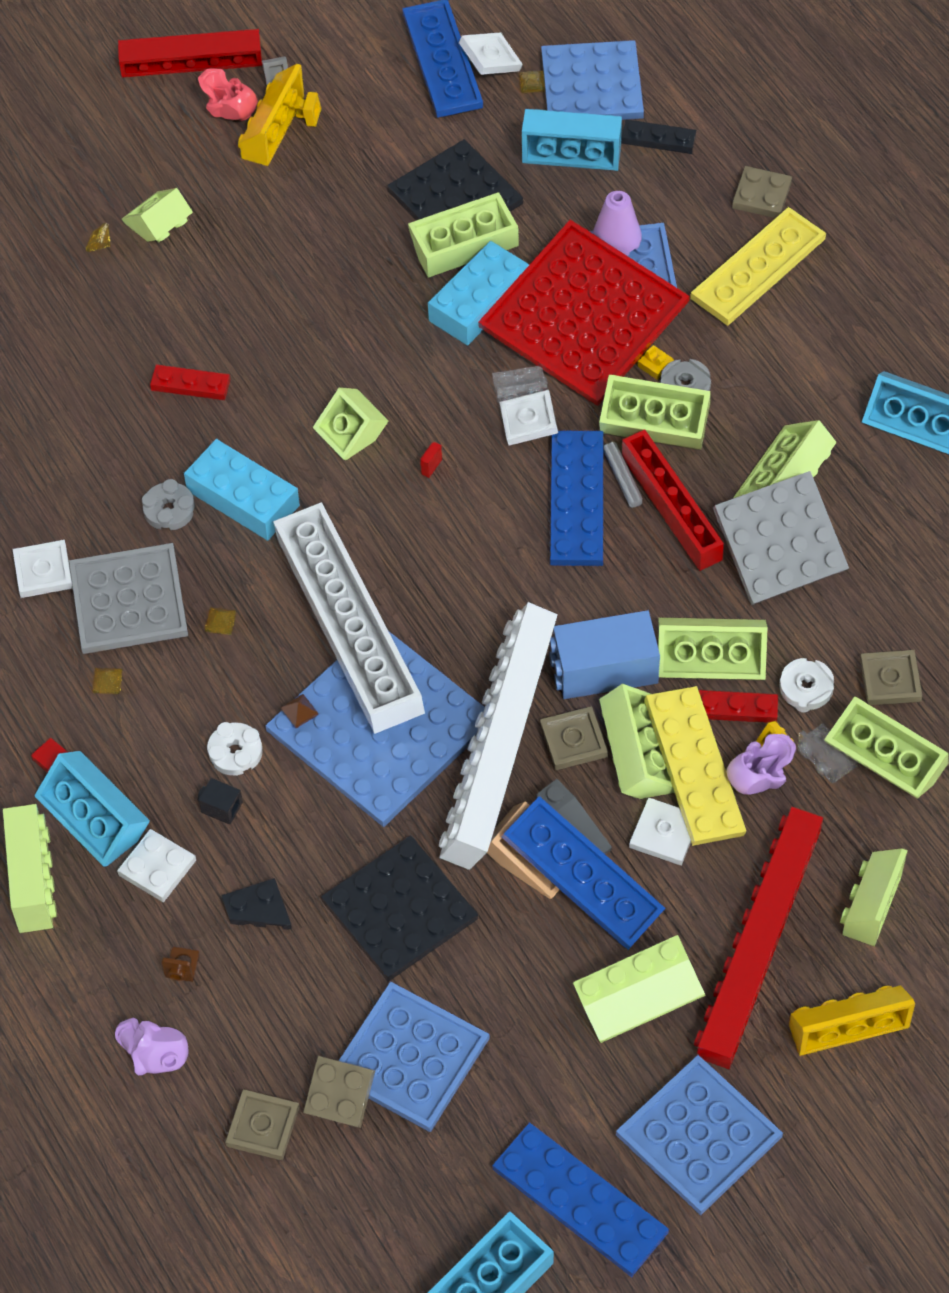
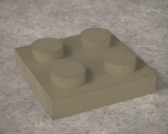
M745 166L732 208L773 218L778 217L782 213L792 183V176Z
M915 650L861 654L860 663L868 705L922 701Z
M592 706L540 719V727L555 770L608 757V751Z
M318 1056L303 1113L361 1128L375 1070Z
M243 1089L225 1142L226 1147L283 1161L300 1108L299 1103Z

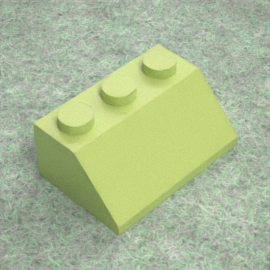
M894 849L872 852L869 862L863 861L858 875L863 878L860 885L854 884L849 898L853 901L851 908L845 907L840 923L844 924V936L875 946L902 877L908 850Z

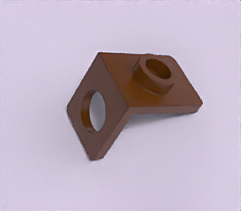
M173 947L170 958H162L161 963L165 977L176 981L193 982L200 956L199 951ZM185 955L191 959V964L188 961L176 959L179 956Z

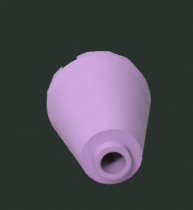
M613 191L605 199L593 234L628 256L632 250L639 248L642 233L629 195L623 191Z

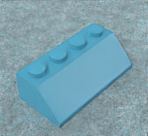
M885 371L878 374L862 423L949 454V394Z
M81 751L58 754L34 795L104 867L108 866L137 843L150 822Z

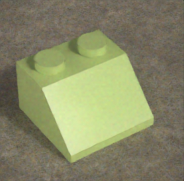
M173 188L157 191L124 216L122 220L146 241L157 240V242H160L170 235L168 231L174 226L178 228L188 221L186 217L193 212L179 190Z
M338 388L313 428L344 460H347L376 441L388 420L358 389Z

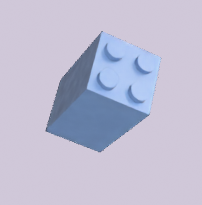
M649 610L554 626L553 637L550 638L549 642L551 650L549 651L551 667H555V686L557 690L562 691L563 700L611 692L621 684L634 688L658 683L660 653Z

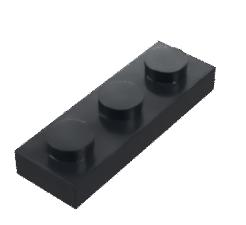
M626 119L621 144L692 154L697 130Z

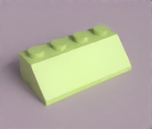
M499 192L408 223L419 262L428 277L466 265L490 241L505 250L519 246L518 225Z
M819 420L785 425L733 498L811 471L814 477L818 473V468L822 462L830 456L831 449L836 444V441Z
M659 618V677L766 679V620Z
M621 684L599 699L621 792L639 799L675 793L644 702L646 695H650V693Z
M857 697L853 698L824 739L829 745L917 799L934 785L948 765V753Z
M678 935L573 982L600 1043L706 996Z

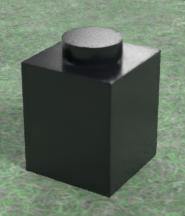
M213 778L210 779L207 786H203L200 789L197 797L201 813L231 825L243 804L240 789Z

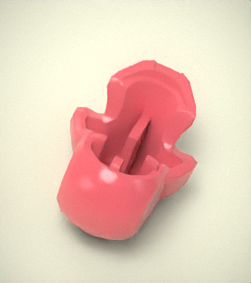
M206 69L198 77L202 91L210 98L206 109L213 117L243 121L248 119L255 111L258 103L256 94L247 85L241 83L238 78H232L228 82L222 69Z

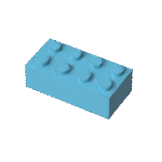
M525 109L522 127V163L618 171L621 151L622 117Z
M490 241L428 302L429 322L468 346L483 331L478 326L479 320L523 273L529 264Z
M215 439L184 473L186 487L194 496L267 541L276 532L273 521L293 514L300 506L298 488L218 439Z
M509 1211L428 1293H525L551 1267L554 1262V1251Z

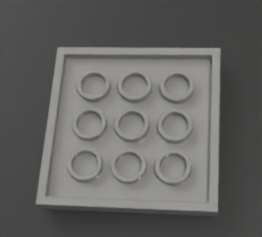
M811 471L713 507L751 605L849 569Z
M173 543L69 560L83 654L188 636Z

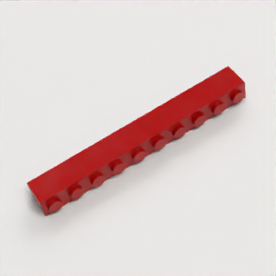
M791 807L789 815H783L778 831L782 833L779 839L774 838L769 854L773 856L770 862L765 861L760 877L764 879L761 886L756 885L752 893L751 901H754L752 909L747 908L744 913L742 925H745L743 933L737 932L732 946L733 949H736L733 958L727 957L723 968V973H726L723 982L718 981L713 997L717 998L714 1006L709 1005L705 1013L704 1022H707L704 1031H698L694 1046L698 1047L697 1055L706 1062L730 1070L820 835L823 817Z

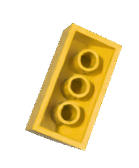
M295 64L277 73L272 83H268L263 100H259L254 117H250L245 134H241L239 138L238 148L241 150L242 159L269 166L298 110L294 108L295 100L304 99L300 64Z
M901 985L896 987L883 986L873 993H856L848 999L841 1001L829 1000L821 1006L814 1008L801 1007L795 1010L794 1013H791L789 1027L799 1056L909 1028L915 1002Z

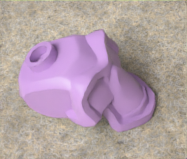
M785 734L768 735L765 738L763 747L756 741L751 742L745 752L734 758L728 765L726 773L729 782L736 791L742 794L759 793L769 788L778 789L786 782L782 768L792 761L796 745Z
M135 1018L122 1021L116 1027V1040L127 1050L128 1054H131L134 1062V1072L138 1076L146 1073L156 1074L180 1069L187 1060L188 1042L186 1036L174 1028L159 1027L150 1021H142L139 1024Z

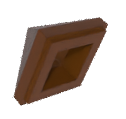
M304 694L281 707L282 712L295 728L318 715V712Z

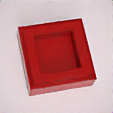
M433 442L420 459L421 475L430 478L442 461V445Z
M49 738L31 757L34 762L48 773L58 754L68 752L52 738Z

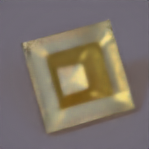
M543 71L520 72L521 93L545 91Z
M103 223L92 231L86 246L87 252L110 247L109 224Z
M210 607L205 632L231 635L237 613L236 610Z
M95 668L93 693L120 694L122 669Z

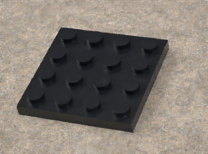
M465 139L387 185L388 192L416 221L498 192L510 212L523 204V197Z
M411 835L321 896L324 905L388 982L478 920V913Z

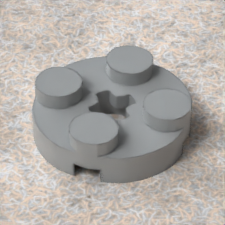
M681 359L674 360L666 365L662 371L660 383L706 391L711 389L710 372L704 364L697 360L689 359V362H681ZM691 380L689 385H683L680 381Z
M168 479L164 483L152 487L142 498L145 519L156 529L161 530V527L176 530L188 524L193 517L195 505L191 491L173 479ZM173 503V509L168 507L163 509L164 504Z

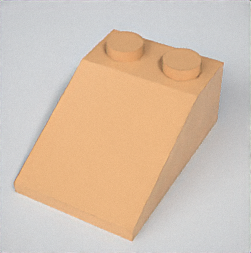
M525 801L513 806L494 829L487 853L500 866L547 898L552 899L559 891V888L502 838V835L530 806Z

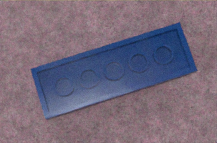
M448 0L402 8L403 17L437 118L483 108V100L466 52L459 44L461 36Z
M558 431L557 434L552 435L550 565L603 566V431Z
M540 796L502 835V838L627 950L631 948L665 909L663 905Z
M531 1123L523 1129L492 1165L493 1170L630 1277H633L669 1233V1228Z

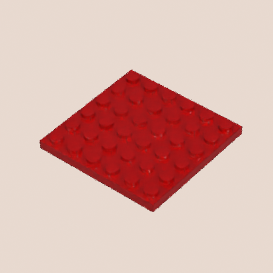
M570 219L479 320L478 326L599 406L605 397L609 375L624 377L686 306L690 296Z

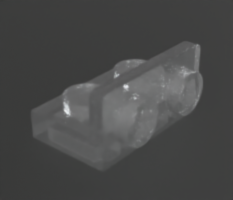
M540 366L492 373L497 403L547 390V378L544 377L543 369Z
M821 724L808 734L803 730L799 733L797 742L800 754L804 758H809L815 765L819 775L823 778L826 777L832 784L858 766L857 761L824 741L830 732L824 724Z

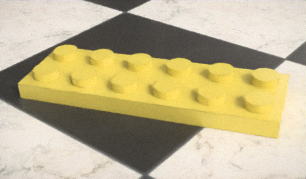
M788 207L691 292L690 299L728 326L821 244L826 238V233Z
M697 686L646 695L644 702L692 846L744 836L746 828Z

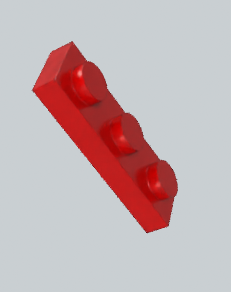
M156 364L150 387L151 391L225 400L230 384V374Z
M698 690L709 720L777 722L778 694Z

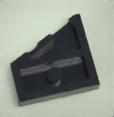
M275 878L221 895L230 924H252L255 927L266 928V925L282 926L284 930L292 929Z

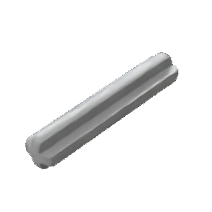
M615 442L605 444L604 453L631 508L640 506L643 498Z

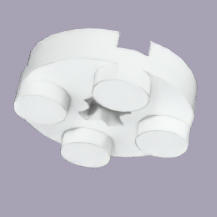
M800 658L790 662L784 668L780 678V692L785 701L796 707L798 711L808 712L809 710L822 707L830 700L834 690V676L824 663L817 660L812 662L807 661V658ZM805 680L807 683L812 681L813 684L811 688L802 687V681Z
M221 723L210 736L207 745L208 755L214 767L226 775L244 774L243 771L248 770L250 767L252 770L260 762L263 752L258 731L243 723ZM232 745H239V747L242 749L236 750L235 753H231L229 747Z

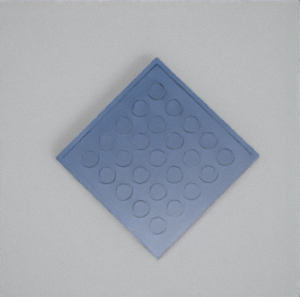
M390 632L389 634L421 693L425 714L374 734L338 660H336L297 696L305 695L318 712L316 717L295 728L281 711L266 725L268 733L382 827H385L469 746L472 737L477 735L476 720L480 712H483L485 708Z

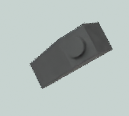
M558 779L536 794V799L540 796L605 855L612 850L611 845L576 797Z

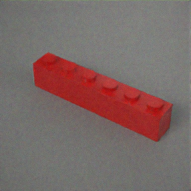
M259 29L118 40L119 65L122 78L205 71L206 69L262 66Z
M644 429L622 439V456L627 466L698 570L701 571L722 561L723 541L647 431Z

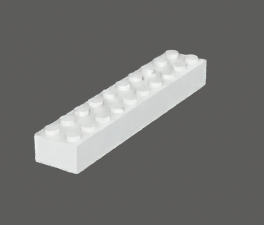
M322 502L273 521L278 542L374 734L425 714L421 693Z
M529 602L522 610L518 609L513 620H508L504 628L503 635L506 636L504 643H501L496 654L499 662L497 666H494L489 677L492 685L490 689H487L482 700L485 708L483 712H480L475 723V727L478 728L477 735H474L469 743L468 751L471 752L469 760L466 759L462 766L461 775H464L462 784L459 783L454 792L453 798L457 799L456 804L447 815L446 823H449L447 832L444 831L439 842V847L442 848L439 858L469 870L488 852L558 615Z

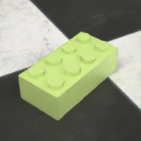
M609 375L599 421L600 431H603L605 434L629 437L645 429L653 442L701 450L710 407V391Z
M36 804L3 809L11 910L19 933L53 928L52 918L57 917V909L52 896V892H55L53 876L50 874L52 857L51 852L48 851L47 843H50V834L48 827H46L45 815L39 814Z

